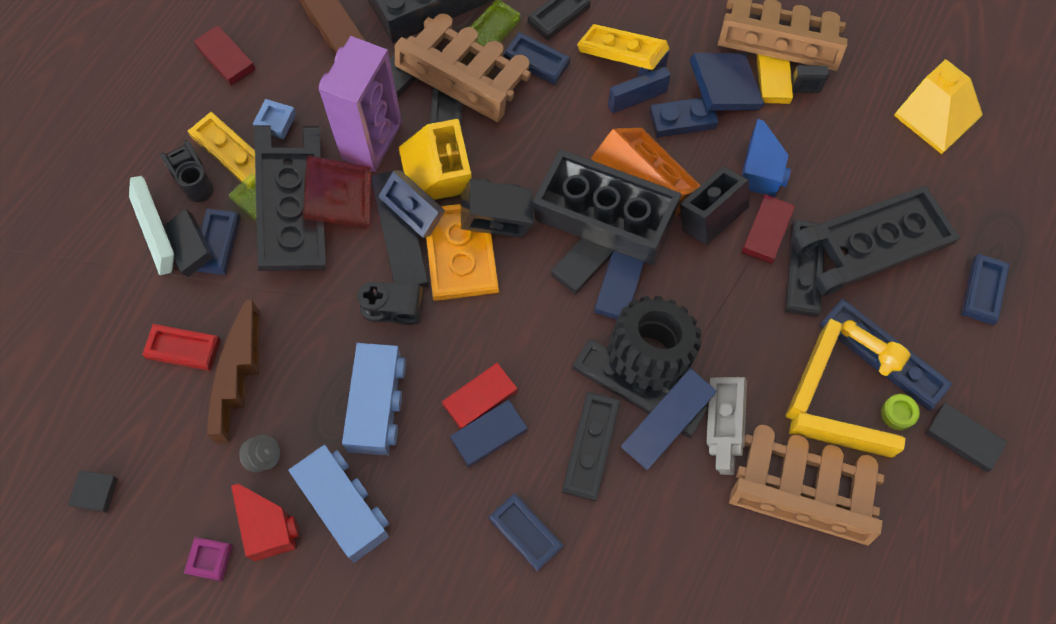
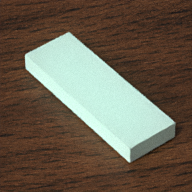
M142 176L131 177L129 198L159 275L171 273L174 252L145 179Z

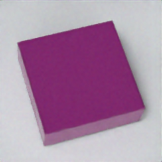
M194 537L184 574L222 582L233 545Z

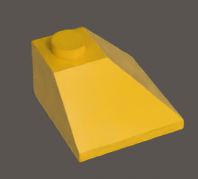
M945 59L922 81L894 116L940 154H943L983 114L971 78Z

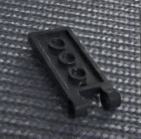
M254 125L258 271L325 270L326 257L319 126H303V148H271V125ZM290 161L292 165H284L283 163Z
M925 185L813 227L804 228L795 233L790 238V242L798 255L808 253L823 244L836 268L821 274L814 280L821 295L825 297L847 285L951 246L960 237Z

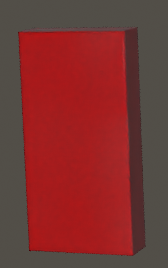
M153 324L142 355L150 360L211 371L220 344V338L216 335Z
M496 363L444 399L442 405L458 427L462 429L516 394L518 388L500 365Z

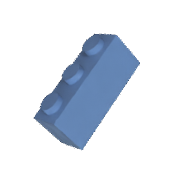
M356 344L342 445L348 453L389 456L390 445H396L398 425L393 424L395 411L400 412L402 404V391H397L399 378L404 379L406 372V358L401 357L398 346Z
M324 444L288 471L346 556L355 563L389 538L384 529L389 525V522L378 507L371 510L363 500L369 494L358 478L352 482L349 480L344 472L349 466L339 451L336 450L331 454Z

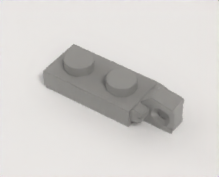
M745 377L710 378V385L717 392L709 400L707 445L709 446L710 455H716V470L720 472V475H734L735 456H742L743 448H745L747 380Z

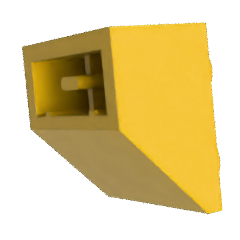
M459 119L427 124L399 146L404 174L433 200L461 195L469 180L472 179Z

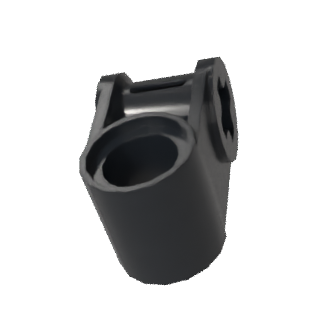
M188 139L184 141L183 146L167 154L165 152L159 154L172 177L176 179L190 201L203 202L210 198L214 189L213 184Z
M372 281L360 287L357 294L362 316L368 321L392 322L403 325H414L421 322L424 289L420 285ZM373 299H377L375 304H372Z

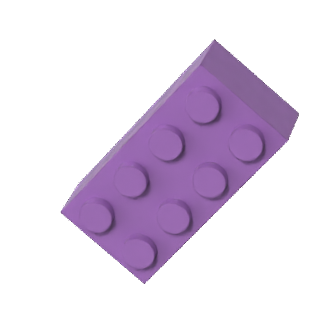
M350 36L345 46L337 51L335 63L329 73H325L319 83V92L341 159L376 172L402 125V118L388 50Z

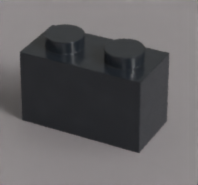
M721 167L680 203L682 231L708 245L749 208V180L725 167Z
M470 179L461 194V229L523 238L533 225V190L516 184L504 185L492 183L486 179Z

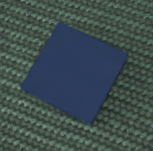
M694 53L689 59L707 110H759L764 105L746 54Z

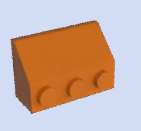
M643 128L612 129L591 157L594 162L680 192L681 198L675 216L680 213V203L701 186Z

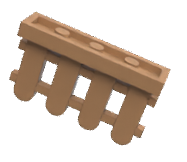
M728 0L726 8L732 9L731 14H725L718 46L811 66H828L829 70L838 71L848 39L839 37V32H844L846 22H841L840 16L837 13L826 11L822 14V17L810 15V9L803 5L794 6L792 11L781 9V3L777 0H765L763 5L752 3V0ZM750 13L761 15L760 20L749 18ZM779 20L789 21L790 25H780ZM809 26L819 28V33L809 31Z
M439 14L434 19L428 17L424 21L425 29L416 38L410 36L407 40L403 37L395 44L396 67L496 122H499L505 114L506 100L510 102L513 99L514 91L512 90L521 79L527 82L531 75V72L528 71L529 59L526 56L515 55L511 60L502 57L504 48L498 41H490L483 47L477 43L478 33L474 28L466 27L459 33L452 30L453 20L447 14ZM444 38L451 41L442 52L435 49ZM469 52H472L476 56L468 66L461 63L464 57ZM496 65L502 69L494 80L486 77Z
M767 425L757 426L752 436L746 434L745 446L749 447L746 466H739L736 477L739 479L731 490L729 504L867 546L881 534L883 520L877 519L880 508L873 506L876 485L881 486L883 484L884 475L878 473V463L875 458L863 455L852 466L843 463L844 454L835 445L826 446L820 453V456L808 453L809 442L801 435H793L786 443V446L774 442L775 433ZM771 454L783 457L780 478L768 474ZM806 464L818 467L814 488L803 485ZM841 475L852 478L849 498L838 495Z

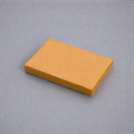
M461 204L441 206L445 213L432 234L426 237L433 300L499 293L491 233L461 229Z

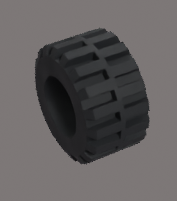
M644 296L641 297L639 302L635 299L629 302L628 307L624 306L610 336L608 352H611L609 356L611 364H617L616 372L619 375L625 374L627 376L626 381L630 384L635 381L639 383V388L642 389L652 386L653 390H661L663 385L668 389L674 387L675 383L692 366L701 347L702 340L699 338L702 333L699 327H695L697 323L695 317L688 316L689 310L684 306L681 308L676 306V301L669 299L667 302L661 296H655L654 299ZM642 337L654 338L660 341L667 349L655 348L646 343Z

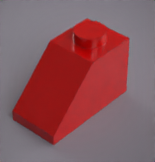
M240 484L231 485L245 556L255 562L297 549L295 538L300 537V532L295 516L290 517L282 507Z

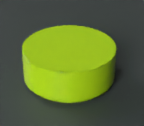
M904 394L891 396L884 402L881 408L883 421L894 430L910 428L917 422L920 415L917 403L911 397Z

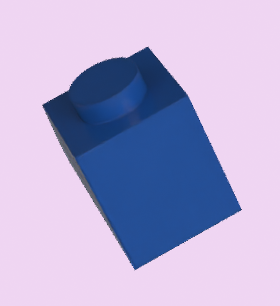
M757 119L753 129L741 176L749 180V191L775 197L780 186L786 187L791 172L790 168H786L789 155L765 121Z

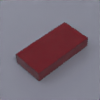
M219 25L193 41L196 48L230 85H233L255 70L253 62Z
M765 194L742 252L772 264L795 205Z

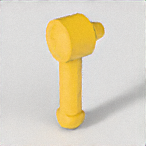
M847 320L841 325V333L844 336L851 337L879 355L878 359L881 363L879 372L884 376H888L892 371H901L911 356L910 352L903 345L896 342H888L886 344L857 326V323L852 320Z

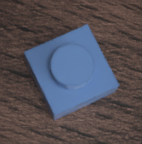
M265 99L253 122V126L271 125V136L284 139L296 116L294 107Z

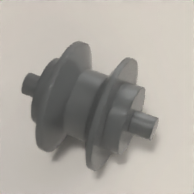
M258 435L247 439L241 445L239 457L242 465L248 471L258 473L271 469L277 464L280 458V449L277 442L271 436Z

